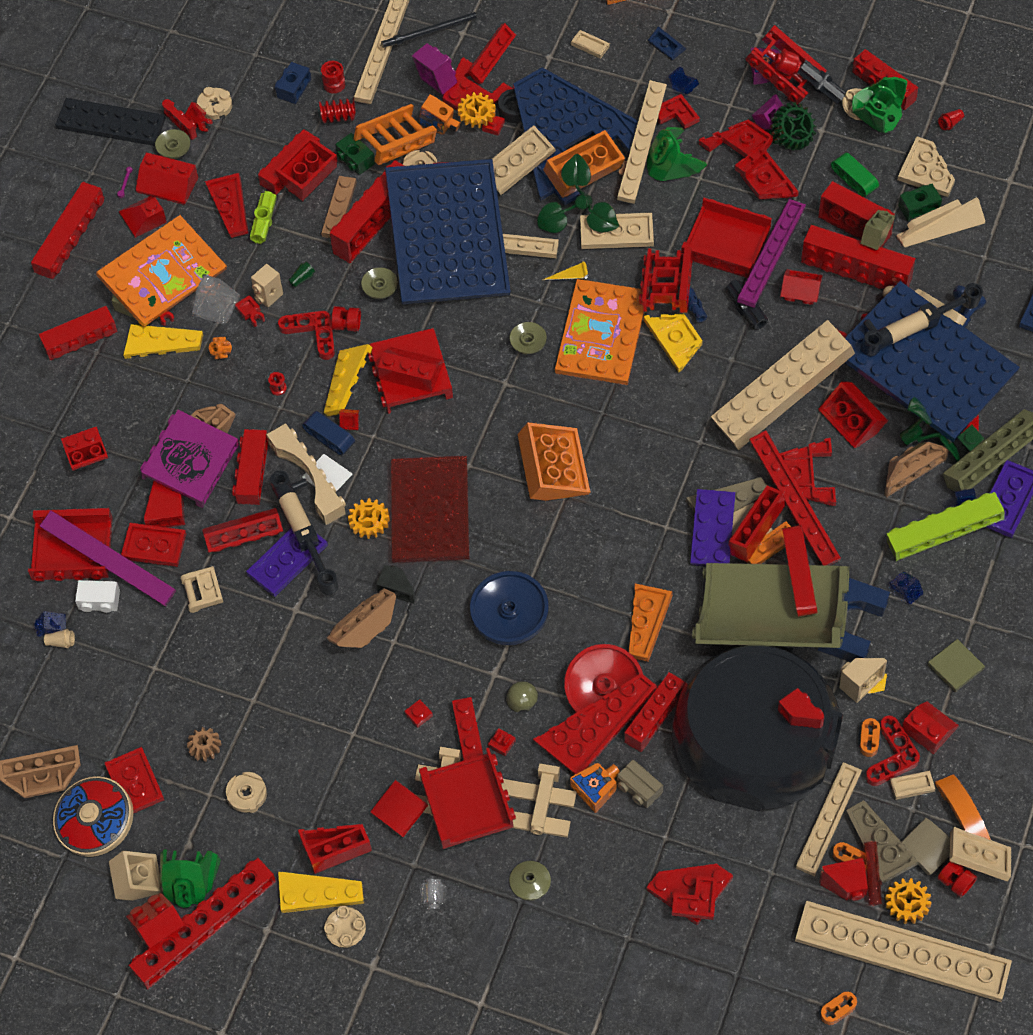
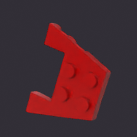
M463 57L455 71L457 83L445 92L443 102L458 111V103H461V98L466 99L467 94L471 97L473 92L479 96L481 92L483 97L489 95V100L493 99V104H498L500 95L513 88L503 82L493 93L483 89L467 78L469 76L467 71L473 63Z
M749 119L728 127L727 131L722 133L715 132L712 133V137L706 139L702 137L699 139V145L709 152L720 144L725 143L745 158L734 165L735 170L744 177H748L773 142L771 134Z
M826 438L823 442L808 444L807 447L801 449L795 448L780 453L806 499L836 506L835 487L815 488L812 457L832 456L831 438Z

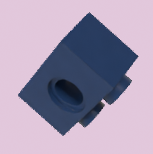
M291 62L288 68L284 69L281 79L275 84L277 98L296 104L311 81L310 68Z

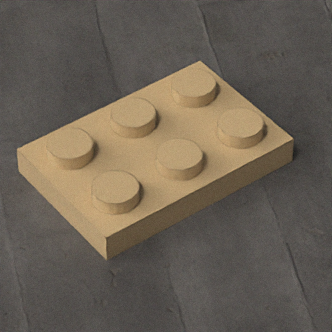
M953 827L950 832L949 861L1008 882L1011 877V847Z

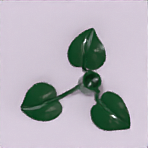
M575 154L564 164L561 176L567 185H575L580 196L576 198L575 205L562 210L561 205L557 202L546 204L539 213L538 227L551 233L564 230L568 222L567 216L564 214L565 212L574 208L581 210L588 208L591 214L587 217V224L591 229L597 232H609L617 229L620 225L613 207L606 202H599L591 209L593 202L591 196L585 194L579 188V186L588 185L591 179V172L585 159L581 155Z
M913 397L909 402L908 411L917 414L920 418L900 433L901 439L909 446L916 440L920 443L922 440L939 437L946 448L953 454L956 462H958L959 451L957 446L938 432L921 437L923 431L919 424L925 421L930 425L932 420L923 404L916 397Z

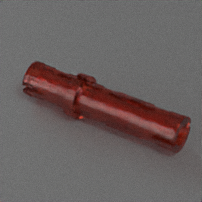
M864 842L869 905H882V881H880L877 842Z

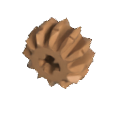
M202 727L200 732L194 729L195 735H189L188 739L190 742L187 743L190 755L195 756L197 761L202 757L205 762L207 757L214 759V753H219V747L222 745L221 740H219V734L217 732L214 733L211 728L206 731Z

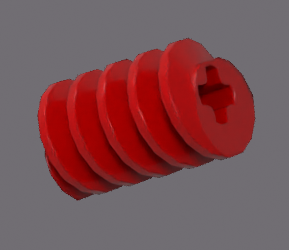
M354 98L352 103L346 99L345 104L339 99L338 105L332 100L331 105H329L328 101H325L324 106H322L319 101L320 116L323 123L327 122V118L333 123L334 117H336L338 122H340L341 117H343L344 121H347L348 116L354 121L356 115Z

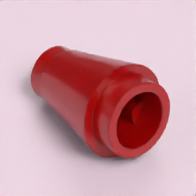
M961 109L942 114L938 119L940 128L942 130H951L964 118V113Z

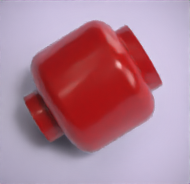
M784 50L780 54L777 53L774 58L775 69L787 76L796 74L801 66L799 56L788 50Z

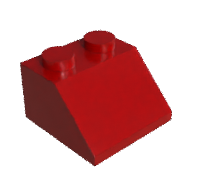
M787 269L784 274L780 297H784V300L787 301L803 300L802 303L805 304L817 303L823 275Z
M928 701L916 706L903 722V729L906 734L933 755L959 727L957 723Z

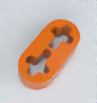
M873 718L866 719L861 728L860 752L866 757L875 756L879 747L880 724ZM869 725H872V727H873L872 735H869V734H868V733H869V729H868V726H869ZM868 741H871V750H867Z
M844 842L834 846L833 858L838 863L863 858L865 872L869 869L871 861L869 855ZM842 849L846 850L845 854L839 856V851H842Z
M843 992L825 1004L820 1014L822 1022L827 1025H834L852 1013L857 1005L856 996L851 992ZM844 998L847 1001L852 1000L850 1007L849 1005H844L842 1008L840 1007L843 1004ZM835 1009H837V1011L834 1013V1018H832L831 1016L826 1017L827 1010L829 1012H833Z

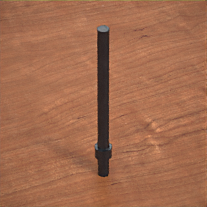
M473 12L403 35L397 34L393 38L381 41L382 48L394 44L397 46L403 44L404 41L477 19V15Z

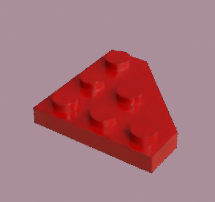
M718 864L659 871L646 890L672 908L674 893L695 895L697 876L717 878L716 901L733 879V875ZM686 917L696 925H698L699 922L702 920L699 918Z

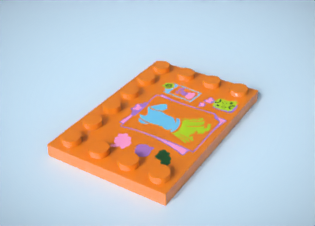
M179 215L98 270L96 276L144 328L226 270L227 266L183 217Z
M577 279L555 373L628 385L644 316L643 305H639V295L643 294L641 289Z

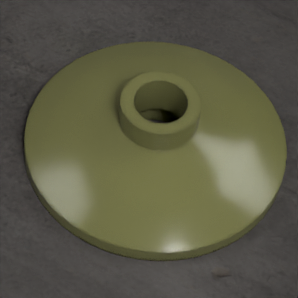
M167 130L158 136L155 147L158 154L170 159L179 158L189 150L190 138L181 130Z
M387 268L371 269L363 276L361 281L364 293L375 299L389 297L395 292L398 285L396 275Z
M533 322L518 324L510 333L512 347L523 354H533L540 351L545 346L547 340L545 330Z
M522 862L511 872V890L517 897L523 900H537L543 897L550 888L551 877L549 871L539 862ZM532 875L534 878L533 880H527L526 877Z

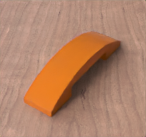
M953 774L936 781L935 785L944 801H948L963 830L991 840L975 804L957 777Z

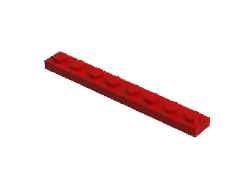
M765 430L750 438L749 442L777 490L784 492L785 504L796 523L802 525L803 534L820 564L830 566L840 561L841 557L767 431Z

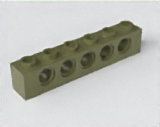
M1025 409L946 470L943 476L948 489L964 495L1032 441L1033 412Z

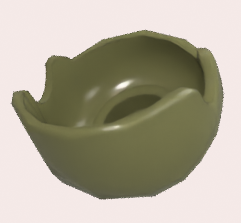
M524 681L513 684L506 696L508 707L515 712L521 710L529 711L537 703L538 699L536 688L531 683Z

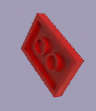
M129 523L121 555L130 561L178 567L187 534L186 530Z
M142 747L105 762L111 780L121 785L130 796L133 804V814L164 801L162 792Z

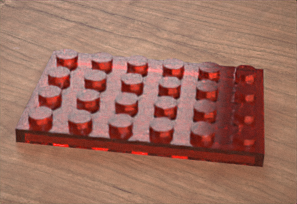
M467 456L391 459L392 562L470 559Z

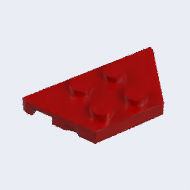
M767 151L748 177L741 175L758 199L798 196L796 187Z

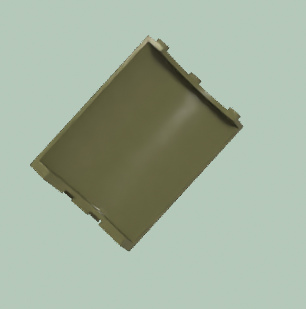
M706 563V567H703V578L706 579L703 606L699 608L700 619L696 623V627H693L692 637L696 639V644L840 648L843 643L841 637H844L847 620L848 601H844L845 593L849 592L850 566L809 565L818 613L798 617L789 565Z

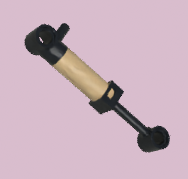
M970 283L966 285L960 298L939 308H935L929 302L921 306L917 312L879 330L876 329L870 319L865 320L864 325L869 331L864 336L861 345L862 352L868 356H875L879 350L923 329L928 331L938 325L941 314L960 305L968 309L976 308L983 295L982 287L976 283Z
M275 471L270 477L272 490L292 528L301 552L308 549L319 572L317 580L321 593L332 595L338 590L336 573L331 569L325 568L315 546L319 545L318 536L295 493V490L307 486L308 482L304 478L291 484L289 476L285 471Z

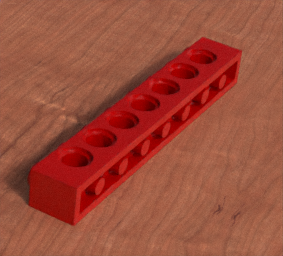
M259 858L248 862L244 870L239 874L231 876L226 885L217 888L208 900L200 902L196 910L191 914L183 916L182 920L185 925L153 947H148V950L142 955L135 956L129 965L132 973L148 990L276 882L274 874ZM248 879L255 880L252 884H245ZM233 892L239 893L238 896L234 898L229 897L230 894ZM218 905L223 906L219 911L213 910ZM200 919H207L204 924H197ZM183 933H191L189 937L181 938ZM168 946H174L172 951H165ZM151 960H158L155 965H148Z

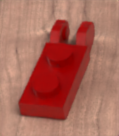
M170 99L162 101L164 114L181 131L185 132L191 140L197 137L195 123L192 120H188L181 110L178 111L174 107L173 101Z

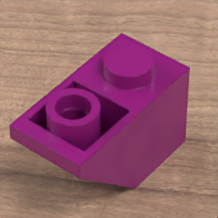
M776 94L751 116L760 128L772 129L770 126L774 124L771 121L775 117L773 114L783 104Z

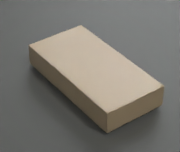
M581 30L571 41L572 46L600 59L610 47V43Z
M930 771L890 779L895 800L935 792Z

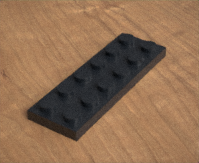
M66 98L55 126L56 129L155 146L156 139L162 131L166 117L164 114Z

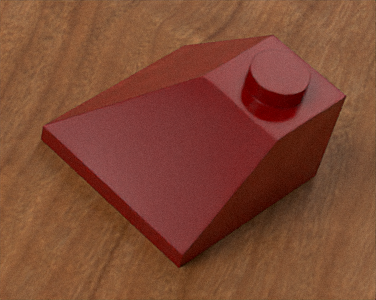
M149 196L119 211V214L135 238L167 223L164 210L156 197Z
M863 858L822 866L819 880L820 885L845 900L852 899L856 901L864 898L867 894L868 886Z

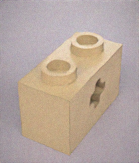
M265 264L251 277L252 288L255 294L254 298L259 304H264L269 308L283 295L280 274L268 264Z

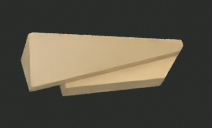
M976 197L964 205L958 199L911 220L907 224L909 229L898 234L896 237L903 247H908L984 224L985 218L979 199Z

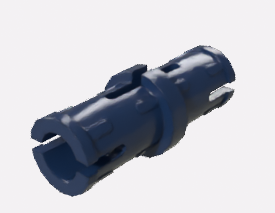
M690 288L688 308L692 311L698 323L704 322L707 314L702 308V302L696 296L694 289Z

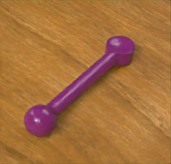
M130 166L126 168V175L121 190L117 193L119 198L125 196L124 190L129 175L133 171Z

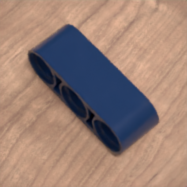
M314 411L302 424L303 429L308 434L341 456L355 443V439L350 433L318 411Z

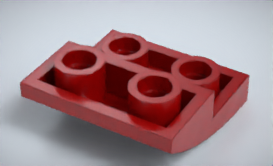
M395 780L371 810V813L404 837L427 808L428 804Z

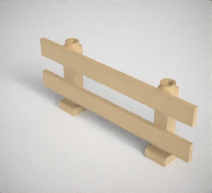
M440 747L439 759L441 767L460 762V750ZM418 764L415 781L422 782L419 768L426 767L425 765ZM539 764L538 779H541L540 785L503 779L504 783L501 785L503 790L507 789L509 797L536 801L533 815L515 812L516 819L513 820L514 829L531 831V833L536 835L549 834L568 838L571 821L547 817L549 804L574 808L577 791L553 788L554 782L559 781V767ZM427 766L428 771L437 769L436 767ZM416 795L428 804L423 813L432 815L427 797Z

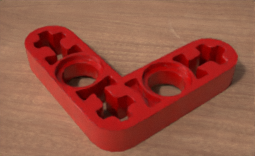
M317 311L285 315L278 320L279 330L283 334L316 331L319 357L324 360L334 357L335 348L332 322L328 312ZM322 318H325V326L321 324ZM302 320L310 321L308 325L300 324ZM327 332L330 335L327 338H321L320 334ZM326 344L328 345L327 353L324 352V345Z
M888 715L882 718L880 730L895 755L868 768L866 781L872 786H879L915 768L920 760L919 752L899 721L893 716ZM886 723L889 725L893 724L892 730L890 727H886ZM902 738L905 741V745L897 746L894 740ZM907 754L909 755V757H914L913 762L911 760H906ZM895 763L898 766V770L890 771L887 765ZM873 772L875 775L879 774L878 779L875 777L871 778Z

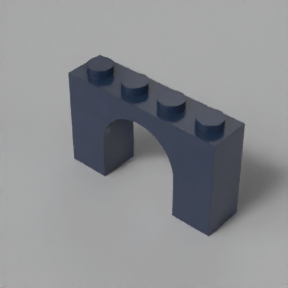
M849 578V592L845 593L844 601H848L847 611L863 610L882 617L889 601L890 592ZM845 631L844 637H841L843 643L840 648L818 647V651L852 662L855 658L867 657L871 641Z

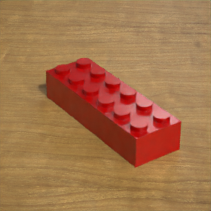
M394 160L392 164L388 165L387 167H397L405 165ZM385 170L330 231L333 254L348 263H351L391 218Z
M811 225L803 242L801 262L808 266L823 269L826 272H832L845 278L857 280L860 283L875 286L878 289H884L887 286L895 287L900 281L909 287L916 258L882 247L876 250L861 244V240Z

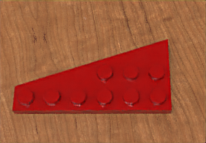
M641 673L622 684L620 688L604 695L602 699L591 703L568 717L561 724L550 728L549 731L541 736H537L533 740L573 774H577L591 766L654 692L657 685Z

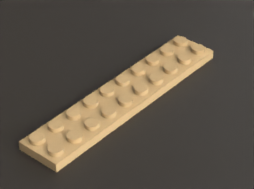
M806 901L795 942L1002 1002L1012 962L1009 959L810 901Z

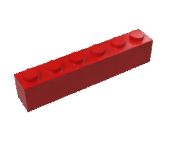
M86 182L81 183L31 261L34 273L54 279L56 274L61 271L63 263L69 258L73 247L78 244L79 238L86 231L90 220L94 219L97 209L104 203V196L100 187Z

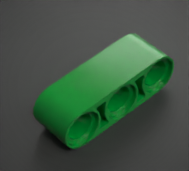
M846 152L831 162L833 171L860 196L866 197L879 188V182L875 176L849 153Z

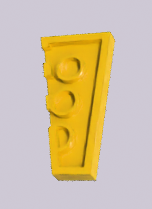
M369 344L339 351L324 413L327 416L337 415L340 409H345L352 394L350 389L359 379L357 374L360 368L365 366L366 361L364 359L366 354L371 353L372 347Z
M278 871L282 913L364 904L362 881Z

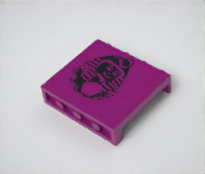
M177 410L175 415L172 414L170 416L167 429L162 430L160 433V441L157 446L154 445L149 454L150 458L148 461L143 462L140 468L142 479L145 480L147 477L194 500L197 506L203 508L239 446L238 438Z

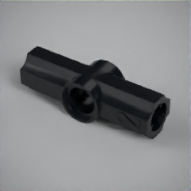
M807 60L801 64L797 73L807 80L814 90L824 94L835 104H838L845 97L846 91L832 81L833 79L830 75L817 69Z
M732 280L726 286V290L735 301L738 312L742 316L745 315L754 329L759 330L768 323V318L759 307V302H757L755 308L737 302L744 285L740 280Z

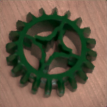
M796 102L786 103L784 106L779 107L778 111L774 112L773 115L775 117L771 119L774 124L770 128L774 129L771 134L776 135L774 141L779 140V146L785 145V149H791V151L801 150L803 147L809 146L810 142L814 140L812 136H815L816 132L814 129L817 126L813 122L816 119L811 118L813 113L807 112L808 107L803 108L802 104L797 105ZM787 114H793L796 118L789 117ZM792 135H794V136H796V137L798 136L800 139H799V140L793 139V138H791V136H792Z

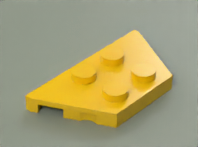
M663 314L661 317L651 318L650 315L644 316V322L677 371L681 372L702 346V339L685 314Z

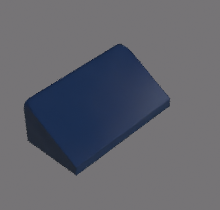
M659 26L648 39L649 42L672 60L686 50L683 45Z

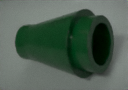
M308 262L301 263L288 281L296 288L312 278L315 270Z

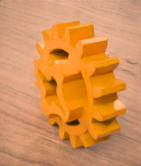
M473 92V96L470 97L467 94L466 99L461 98V103H458L460 121L465 120V125L470 123L471 128L475 125L481 128V124L487 126V121L492 122V117H495L496 106L493 104V99L489 100V95L483 97L481 92L479 96Z
M368 498L366 503L363 500H360V505L355 503L354 509L349 510L350 515L348 516L349 527L353 529V533L357 534L359 532L360 538L367 535V539H370L371 535H374L376 538L378 532L383 534V528H388V522L390 521L388 508L385 509L384 503L379 505L377 499L371 502L370 498Z
M902 878L901 884L895 881L893 884L894 888H888L889 894H886L885 900L889 902L886 903V908H891L890 916L897 915L896 921L902 918L904 919V924L908 920L915 924L916 918L922 921L923 914L928 915V908L931 907V902L928 900H930L931 894H925L927 887L921 888L920 881L914 884L913 879L910 878L909 883H906L904 878Z

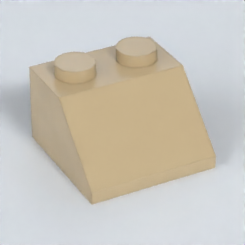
M855 658L851 663L847 662L841 669L839 688L858 703L884 678L887 660L885 658Z
M122 851L109 861L116 899L133 901L163 892L156 854Z

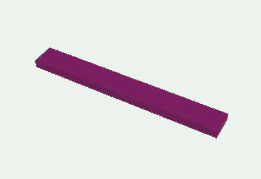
M791 199L788 200L741 290L737 302L755 308L805 210L806 204Z
M50 510L41 523V528L97 564L105 566L108 571L166 607L175 594L176 590L53 511Z

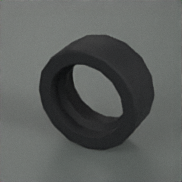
M514 89L503 92L498 99L500 116L505 118V121L511 123L521 122L519 110L510 111L504 107L506 103L516 101Z

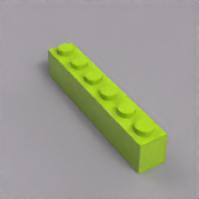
M995 492L985 493L979 498L972 501L967 500L957 507H949L936 515H928L923 520L912 521L905 527L892 529L887 533V543L895 560L898 561L1004 520L1005 511Z

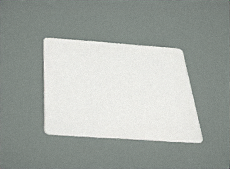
M325 454L316 462L317 468L324 471L327 482H331L336 491L352 475L351 472ZM305 473L302 476V478H305L309 483L314 485L310 476L307 473Z

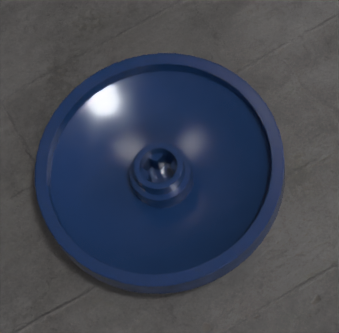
M505 571L487 577L477 586L471 598L470 612L475 628L483 637L501 645H516L532 639L542 630L548 618L549 605L546 592L538 581L521 572Z

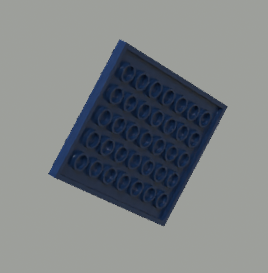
M493 159L385 167L401 303L413 304L510 295Z
M900 281L846 336L845 339L851 344L855 354L845 363L907 409L910 400L916 397L923 404L932 420L930 426L951 442H954L1011 380L1020 367L961 324H957L941 314L936 327L928 331L923 329L879 350L875 356L865 355L861 350L864 336L869 331L864 325L865 320L870 319L876 329L879 330L917 312L921 306L929 303V301Z

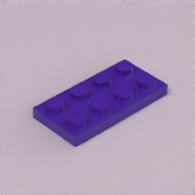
M1007 460L990 492L996 493L1005 511L1004 520L986 527L1013 538L1033 497V470Z
M697 489L690 565L706 566V563H730V546L728 544L732 537L736 492Z
M291 528L246 573L272 596L276 597L313 559L308 549L301 552ZM317 534L319 545L315 546L318 554H320L328 546V543Z

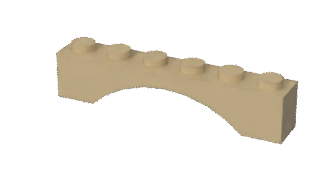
M284 424L266 434L268 444L277 457L297 464L310 476L316 490L314 502L316 512L325 525L345 515L344 507L346 503L341 496H337L334 485L331 482H327L324 471L317 468L314 457L307 454V448L304 443H299L294 429H289L287 424Z

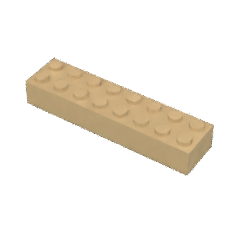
M827 320L714 413L711 418L739 450L749 442L750 438L758 435L851 358L855 352L851 344Z

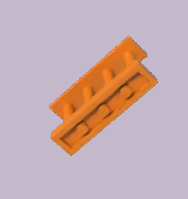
M413 104L401 107L356 126L354 140L358 141L365 138L376 149L375 162L378 165L434 143L437 129L433 125L423 128L412 117ZM407 121L417 132L409 134L399 123ZM393 126L403 138L395 140L386 129ZM379 132L389 143L381 145L372 134Z

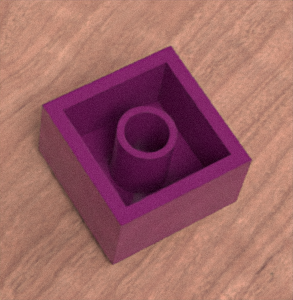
M427 43L412 55L420 79L443 95L457 83L456 72L451 66V59L448 55L440 53L436 47H432Z

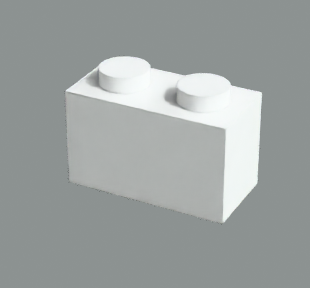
M78 580L75 600L78 609L84 612H91L92 610L105 613L117 611L120 595L118 583L113 581Z

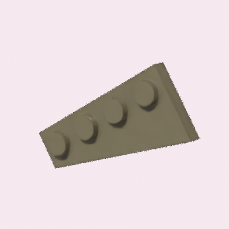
M760 477L716 489L715 491L736 492L735 512L752 502L755 504L767 484ZM696 495L686 497V502L695 513Z
M863 800L846 810L883 883L920 864L866 801Z

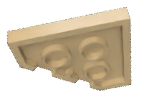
M916 137L897 180L916 187L933 183L937 192L946 197L949 196L955 182L953 175H950L944 159L938 154L934 142Z

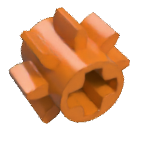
M214 337L213 342L209 344V352L215 355V359L228 358L227 354L232 350L231 343L226 340V337Z

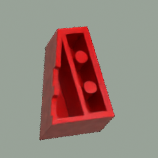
M363 824L337 826V828L329 829L322 827L317 828V830L305 831L304 829H298L300 840L314 874L372 851Z

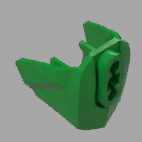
M884 77L875 84L860 90L853 96L852 112L866 124L881 133L893 131L902 117L901 105L906 93L907 80L898 77Z
M667 127L661 130L655 137L647 156L648 175L660 181L689 177L699 173L707 164L702 160L693 158L692 154L680 152L679 144L682 140L677 138L684 130L679 127Z
M163 849L160 853V881L164 896L169 901L183 908L204 901L206 894L213 887L221 861L219 856L212 851H207L203 857L200 851H197L195 862L176 860L177 851H173L171 861H167V849Z

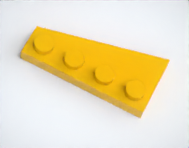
M131 324L124 358L127 359L136 355L145 357L153 353L163 355L171 351H176V353L198 351L201 348L203 331L145 326L143 328L142 325Z

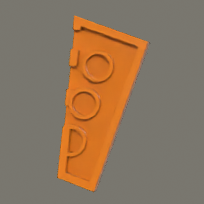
M635 584L629 653L635 659L649 662L673 594L672 591Z

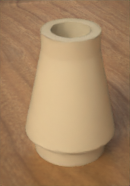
M64 629L45 634L44 643L46 646L69 648L75 643V635L73 631Z

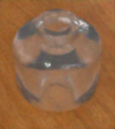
M426 879L425 883L420 885L421 904L427 905V909H440V905L447 902L446 884L441 879Z

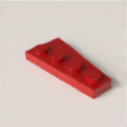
M236 173L205 181L231 238L248 234L240 174Z

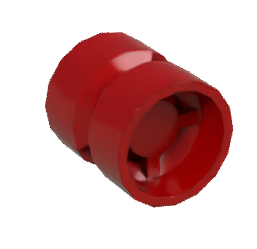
M338 61L324 63L321 67V75L325 91L332 94L341 92L345 88L342 64Z
M334 306L332 329L343 331L344 328H347L348 331L358 332L361 324V309L350 307L346 310L345 307Z
M950 861L940 872L937 879L944 885L951 886V890L961 898L976 882L977 876L969 870H963L964 866Z

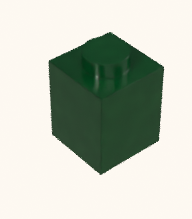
M973 425L957 437L958 441L968 452H971L985 440Z

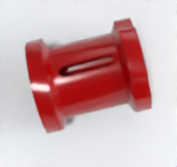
M273 372L268 378L270 391L273 395L280 396L286 392L287 387L282 373Z

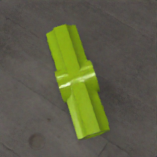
M269 191L261 193L258 207L254 211L255 218L250 240L257 244H262L266 241L269 227L272 225V214L277 197Z

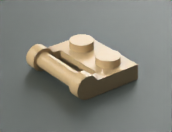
M213 566L181 576L180 579L185 586L189 601L188 608L191 613L223 603ZM195 580L198 582L202 597L198 601L192 586V582Z

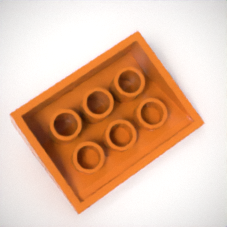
M527 422L518 433V440L530 499L548 501L590 494L577 428Z

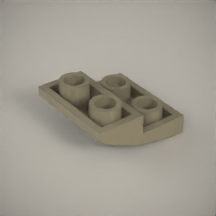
M924 818L901 841L919 861L920 864L918 865L927 875H931L950 856V838L928 818Z

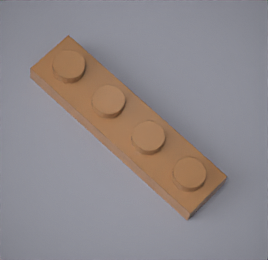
M338 177L322 229V237L330 238L332 227L341 221L345 213H348L357 184L356 178Z

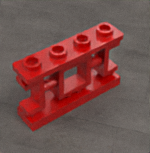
M774 25L762 39L768 45L766 49L761 52L755 47L745 60L751 67L759 71L765 79L774 84L776 89L782 91L790 101L796 102L798 105L808 94L802 88L807 80L798 73L787 76L778 72L775 69L774 63L776 53L770 48L774 45L781 52L788 50L799 56L801 64L807 60L817 69L824 72L827 70ZM765 54L773 60L771 64L763 59ZM792 77L799 83L797 88L789 82Z
M648 248L647 255H644V266L646 268L642 269L644 281H641V292L643 294L639 295V305H643V312H647L648 307H650V310H654L655 303H672V310L680 307V313L688 312L693 263L692 248H684V253H681V250H677V257H660L659 250L652 253V248ZM653 261H655V267L653 268V273H652V265H653ZM681 261H683L682 273H680L679 267H681ZM658 277H674V283H657ZM650 287H652V293L650 294V299H649V291H650ZM680 287L679 299H677L676 293H678V288Z

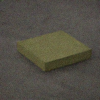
M958 639L928 662V666L954 692H957L985 668Z

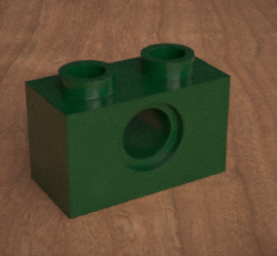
M352 133L335 144L337 158L340 161H344L349 169L355 171L358 175H361L376 164L374 152L360 140L355 141L354 134Z
M932 183L901 194L898 206L909 222L940 208L942 198Z

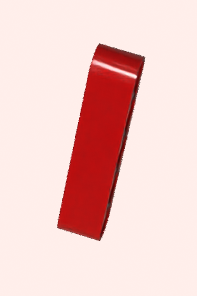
M802 525L782 528L798 617L817 614Z

